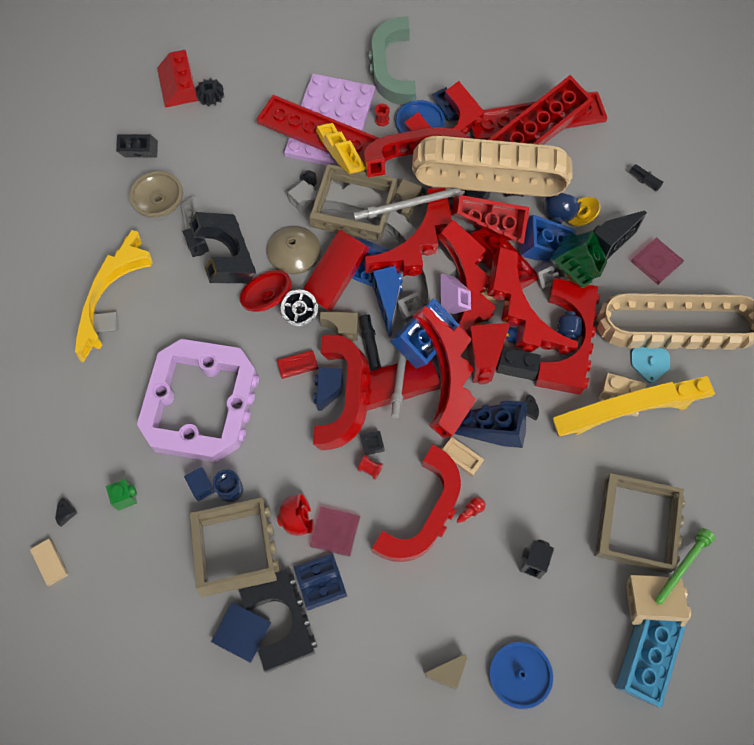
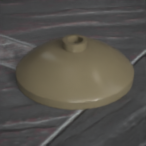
M153 171L142 175L133 183L129 198L133 208L139 214L145 217L158 218L172 213L180 205L183 198V188L180 181L171 173Z
M289 226L280 229L270 238L267 245V256L271 265L275 269L284 271L287 274H300L308 271L317 263L320 257L321 250L318 238L312 231L300 226Z

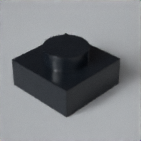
M380 431L361 435L365 455L385 451Z

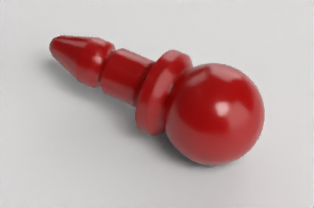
M481 497L471 499L470 503L466 505V510L459 515L457 523L464 522L469 517H475L478 513L483 512L486 507L485 501Z

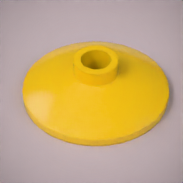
M584 197L579 199L577 203L581 201L580 209L576 217L568 221V223L572 226H583L593 221L600 212V203L596 198Z

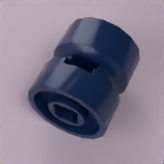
M226 469L219 471L214 476V490L223 501L234 502L242 496L243 484L234 471Z

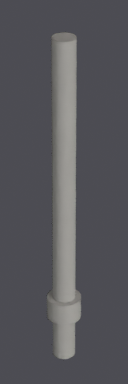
M454 188L379 207H367V210L354 212L353 217L354 220L366 217L374 218L378 214L460 195L459 188Z
M403 320V326H405L410 320ZM400 351L395 389L391 397V417L394 419L399 418L400 406L403 404L402 388L406 358Z

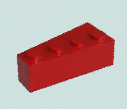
M458 195L454 196L451 215L514 244H524L530 207Z

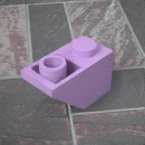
M444 273L441 274V306L451 314L471 310V291L456 277Z

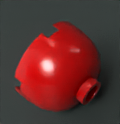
M296 494L286 498L279 508V514L277 515L278 525L282 526L290 535L301 536L313 531L314 522L313 519L309 520L308 514L311 508L303 494Z

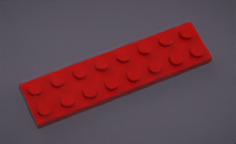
M598 91L588 93L593 98L590 107L564 129L607 121L608 117ZM535 102L484 110L483 121L475 127L474 125L471 127L473 138L488 140Z
M272 95L256 119L257 124L327 153L329 151L317 134L316 129L317 126L333 123L337 132L343 133L346 141L351 140L364 166L365 149L370 143L379 139V137L276 95Z

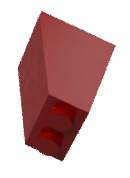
M509 322L470 326L468 336L472 339L467 346L470 365L474 368L471 373L473 383L484 385L492 382L509 329Z

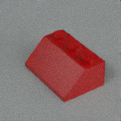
M186 49L170 52L157 67L165 108L198 101Z

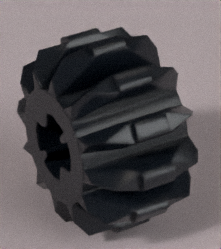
M210 77L209 80L204 79L203 82H198L195 90L196 97L202 105L207 104L210 107L211 104H214L216 106V103H221L222 98H224L223 86L217 79L212 80Z

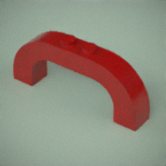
M427 128L384 136L370 143L365 149L366 174L368 178L385 175L386 161L395 157L412 155L414 149L425 138L431 136L469 137L461 131L450 128Z
M324 335L321 341V354L327 360L343 359L347 361L345 407L342 415L331 424L314 426L313 445L320 450L336 449L350 442L359 433L364 424L367 414V403L370 401L368 385L371 383L368 361L364 353L350 339L340 335Z
M433 444L423 460L422 467L439 477L443 486V492L423 528L415 537L398 539L382 530L372 548V553L383 559L393 562H407L421 557L433 546L438 536L440 538L443 537L447 529L444 526L447 519L452 520L457 511L454 507L461 488L458 467L444 450Z

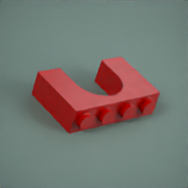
M460 81L445 91L444 98L456 111L459 120L452 129L467 134L471 127L474 125L476 127L483 121L484 110ZM417 112L405 122L404 128L407 132L432 127Z

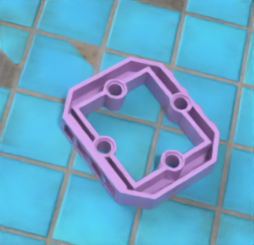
M180 339L157 354L137 426L156 453L218 462L238 449L241 441L245 440L246 430L244 428L245 424L249 423L251 413L249 408L255 400L253 392L254 388L258 386L259 376H257L255 368L241 348ZM177 363L200 366L203 374L208 377L216 376L220 370L238 373L233 394L227 400L229 410L222 438L202 436L193 424L183 425L179 432L158 428L164 406L170 405L175 397L170 385ZM208 363H213L212 366L206 367ZM167 391L164 396H159L161 392ZM238 403H241V404H242V406H241L240 408H238V409H235V408H234V406H235L236 404H238ZM189 434H195L192 439H186Z

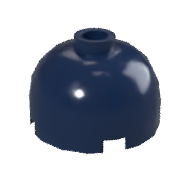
M560 193L558 196L546 197L544 210L553 222L562 224V222L571 221L576 217L581 201L577 203L578 198Z

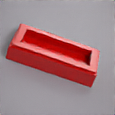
M313 350L277 360L282 379L318 369Z

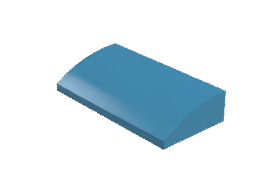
M643 619L641 625H635L615 688L651 705L662 708L686 624L685 626H679L678 621Z

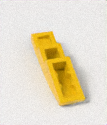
M333 123L317 126L316 132L331 156L348 174L365 171V166L351 140L346 141L343 133L337 132Z

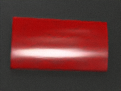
M339 229L303 289L309 291L319 305L332 311L370 248Z
M484 229L473 231L471 234L486 249L482 254L484 256L482 260L490 269L492 267L493 255L500 247L518 252L508 240ZM518 252L517 268L519 281L523 289L537 281L538 276L537 272Z
M406 360L402 388L403 400L440 389L441 382L431 360L427 365L417 369ZM398 363L369 371L371 383L368 385L370 401L367 403V411L391 404Z

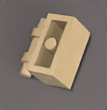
M607 373L602 381L599 399L603 401L645 389L646 383ZM635 412L625 416L629 417L630 415L638 417L639 412Z

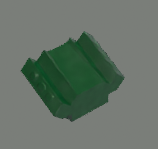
M593 230L579 235L569 233L561 238L563 241L558 244L559 247L552 253L554 256L549 260L565 276L581 288L586 287L592 283L593 279L601 276L607 260Z

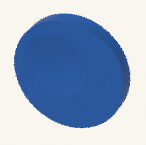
M416 100L405 104L400 108L396 116L398 133L407 132L404 128L405 122L417 112L422 115L432 128H444L445 117L442 110L436 104L425 100Z
M514 642L502 647L494 655L489 667V680L495 695L504 704L516 709H529L541 704L549 695L553 685V670L549 659L539 648L525 642Z

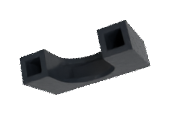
M196 212L189 222L194 238L218 240L226 245L232 254V257H211L205 266L209 283L248 284L255 276L256 269L252 263L235 215Z
M287 569L276 573L277 581L238 589L246 610H251L269 602H281L287 605L292 612L293 625L289 634L283 640L258 650L263 670L266 673L316 654L314 648L318 647L314 634L309 635L307 627L311 625L307 614H302L300 607L304 605L300 593H295L294 586L297 584L293 573L289 574Z

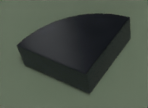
M305 170L300 175V179L304 180L307 184H311L313 187L317 184L316 173L313 171Z
M528 394L524 401L527 404L526 416L536 421L539 416V408L535 398Z
M65 498L58 502L55 516L57 524L62 527L77 514Z

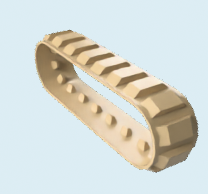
M431 136L422 140L413 153L412 170L416 178L421 183L432 187L548 197L564 192L573 178L572 160L566 151L549 145Z
M617 294L609 297L607 303H603L597 316V322L599 323L597 329L601 337L609 342V344L617 347L744 349L754 344V299L734 294ZM615 310L730 311L745 317L751 326V333L629 332L614 326L609 318L612 314L610 311Z

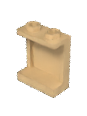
M631 575L626 583L631 624L641 625L643 619L678 621L679 626H685L691 618V608L687 605V588L683 585L682 578L664 603L659 605L655 602V598L670 577Z

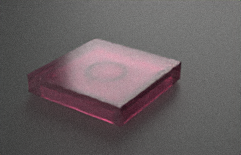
M656 237L631 262L659 285L684 260Z
M321 507L310 547L350 557L360 516Z

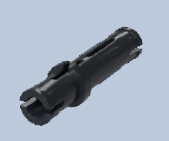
M361 315L359 317L362 330L361 337L364 339L369 369L376 370L382 368L375 341L376 332L372 326L371 315Z

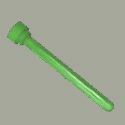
M701 528L695 536L696 543L656 596L655 602L661 605L664 603L703 547L710 546L715 540V535L710 530Z

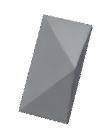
M543 261L537 270L541 289L551 286L554 278L562 280L568 278L551 261Z
M418 292L398 301L401 321L414 315L416 310L425 306Z

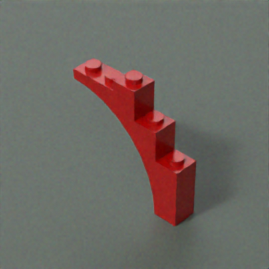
M446 187L428 189L427 195L445 191ZM448 198L427 202V213L422 224L406 242L390 251L365 257V273H373L376 270L395 266L397 271H403V276L422 274V255L429 256L437 253V235L452 221Z
M452 220L437 236V239L446 247L453 258L459 273L460 282L471 291V310L460 312L456 321L460 325L459 328L467 331L470 329V326L476 325L477 322H488L494 315L493 310L496 306L482 294L488 288L487 283L490 277L477 266L484 258L482 254L486 249L455 220Z
M500 247L493 255L487 295L495 300H504L501 321L509 322L510 326H519L515 347L522 348L526 352H533L539 347L544 350L553 349L564 355L576 350L578 341L564 337L551 329L539 318L528 303L519 281L517 268L518 252Z
M424 306L416 310L413 317L423 327L432 341L439 360L442 383L438 407L429 426L442 438H446L455 434L476 401L472 393L468 389L463 388L474 368L469 365L465 358L461 357V354L472 338L467 335L464 329L458 326L450 329L449 325L439 319L432 309Z

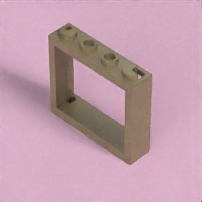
M327 164L310 215L311 227L335 233L341 229L353 237L381 242L390 212L382 214L379 226L321 213L332 180L389 192L385 203L387 205L393 203L397 190V178L382 175L368 178L366 172L361 171L348 174L339 165Z
M610 473L605 478L595 557L665 573L675 571L680 561V557L677 556L678 548H680L682 543V536L679 533L684 523V516L681 515L682 508H684L686 503L683 496L684 489ZM617 487L671 498L664 563L608 550Z
M263 497L190 513L195 583L200 597L277 581L276 572H279L278 560L274 559L273 553H277L275 541H271L270 536L274 534L272 522H268L271 511L270 506L265 505ZM260 514L268 569L208 582L203 526Z

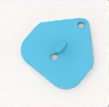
M640 346V348H634L631 353V365L648 383H654L670 369V355L663 348L649 349Z

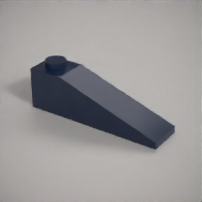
M502 401L499 405L489 406L487 404L482 405V408L470 409L455 434L500 446L523 448L526 434L527 404L521 401Z

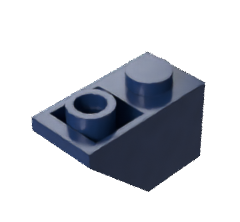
M319 368L318 375L315 374V386H318L317 392H314L313 403L317 404L318 411H322L342 394V368Z

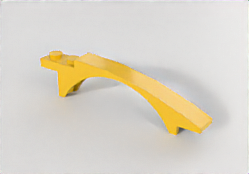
M131 230L129 235L125 237L124 243L116 251L115 257L107 255L92 283L82 310L76 337L75 353L80 362L84 363L93 347L97 349L102 347V343L94 328V312L100 296L110 284L121 276L137 269L151 267L153 263L150 252L139 249L142 241L137 231Z
M708 376L679 383L669 382L603 400L553 417L552 420L558 437L573 433L578 435L607 421L639 411L665 407L684 410L693 401L712 397L715 392Z

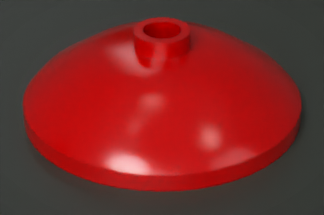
M272 270L258 275L242 290L240 294L241 305L245 310L251 312H262L277 306L291 289L292 281L290 276L281 270Z

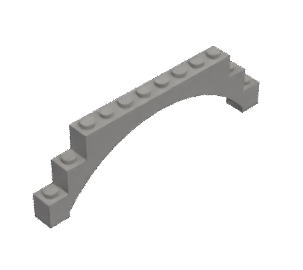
M303 180L288 192L289 202L300 213L304 210H312L319 188L316 190L313 185L307 184ZM332 180L323 210H333L353 215L354 212L367 210V207L383 206L386 202L378 192H374L371 188L349 184L343 189L339 183H335ZM395 210L390 211L385 230L403 244L418 228L411 225L404 215L399 214ZM378 214L374 218L366 217L363 219L379 226L382 214ZM437 248L436 254L422 255L423 269L421 276L426 289L427 304L435 298L441 305V274L444 273L456 277L458 270L455 262L447 258L440 248Z

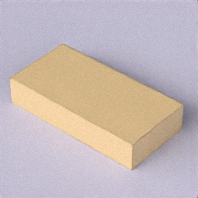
M453 437L442 449L454 460L457 467L472 477L484 462L482 457Z
M47 539L30 549L46 585L51 586L68 576L52 540Z

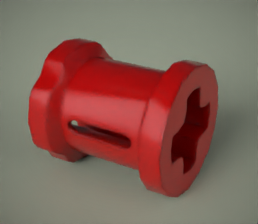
M378 104L375 107V123L378 126L384 127L389 124L390 117L388 115L390 108L388 105Z
M365 455L357 471H363L376 480L383 468V463L378 464Z

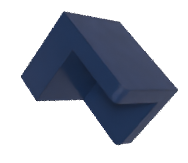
M202 467L184 476L193 496L198 502L216 493Z

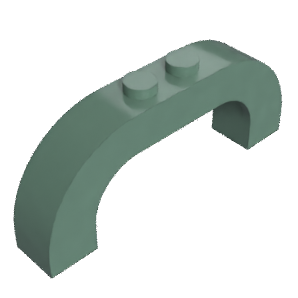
M408 16L392 18L382 23L373 34L372 51H369V61H373V64H370V74H374V84L377 91L383 98L398 105H405L411 101H416L415 80L399 81L389 75L387 71L386 48L394 42L409 41L410 27Z

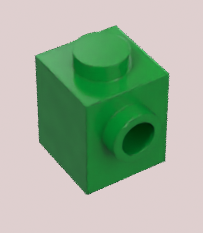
M126 479L106 486L110 504L119 511L137 504L135 497L137 495L134 484H130Z

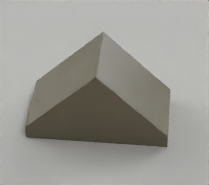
M466 654L426 672V678L456 690L467 661Z

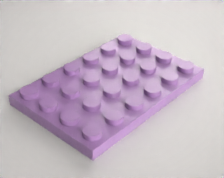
M312 73L301 106L363 131L376 92V86ZM289 137L284 151L285 157L322 165H339L331 154Z

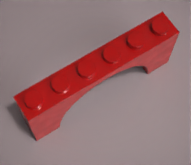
M553 279L548 303L560 306L568 312H575L576 316L582 318V343L580 349L565 360L540 362L535 386L581 395L583 390L587 389L589 378H586V374L591 368L589 354H592L594 344L591 343V338H594L596 327L593 326V323L597 320L598 310H595L600 301L598 286L587 285L581 288L572 281Z

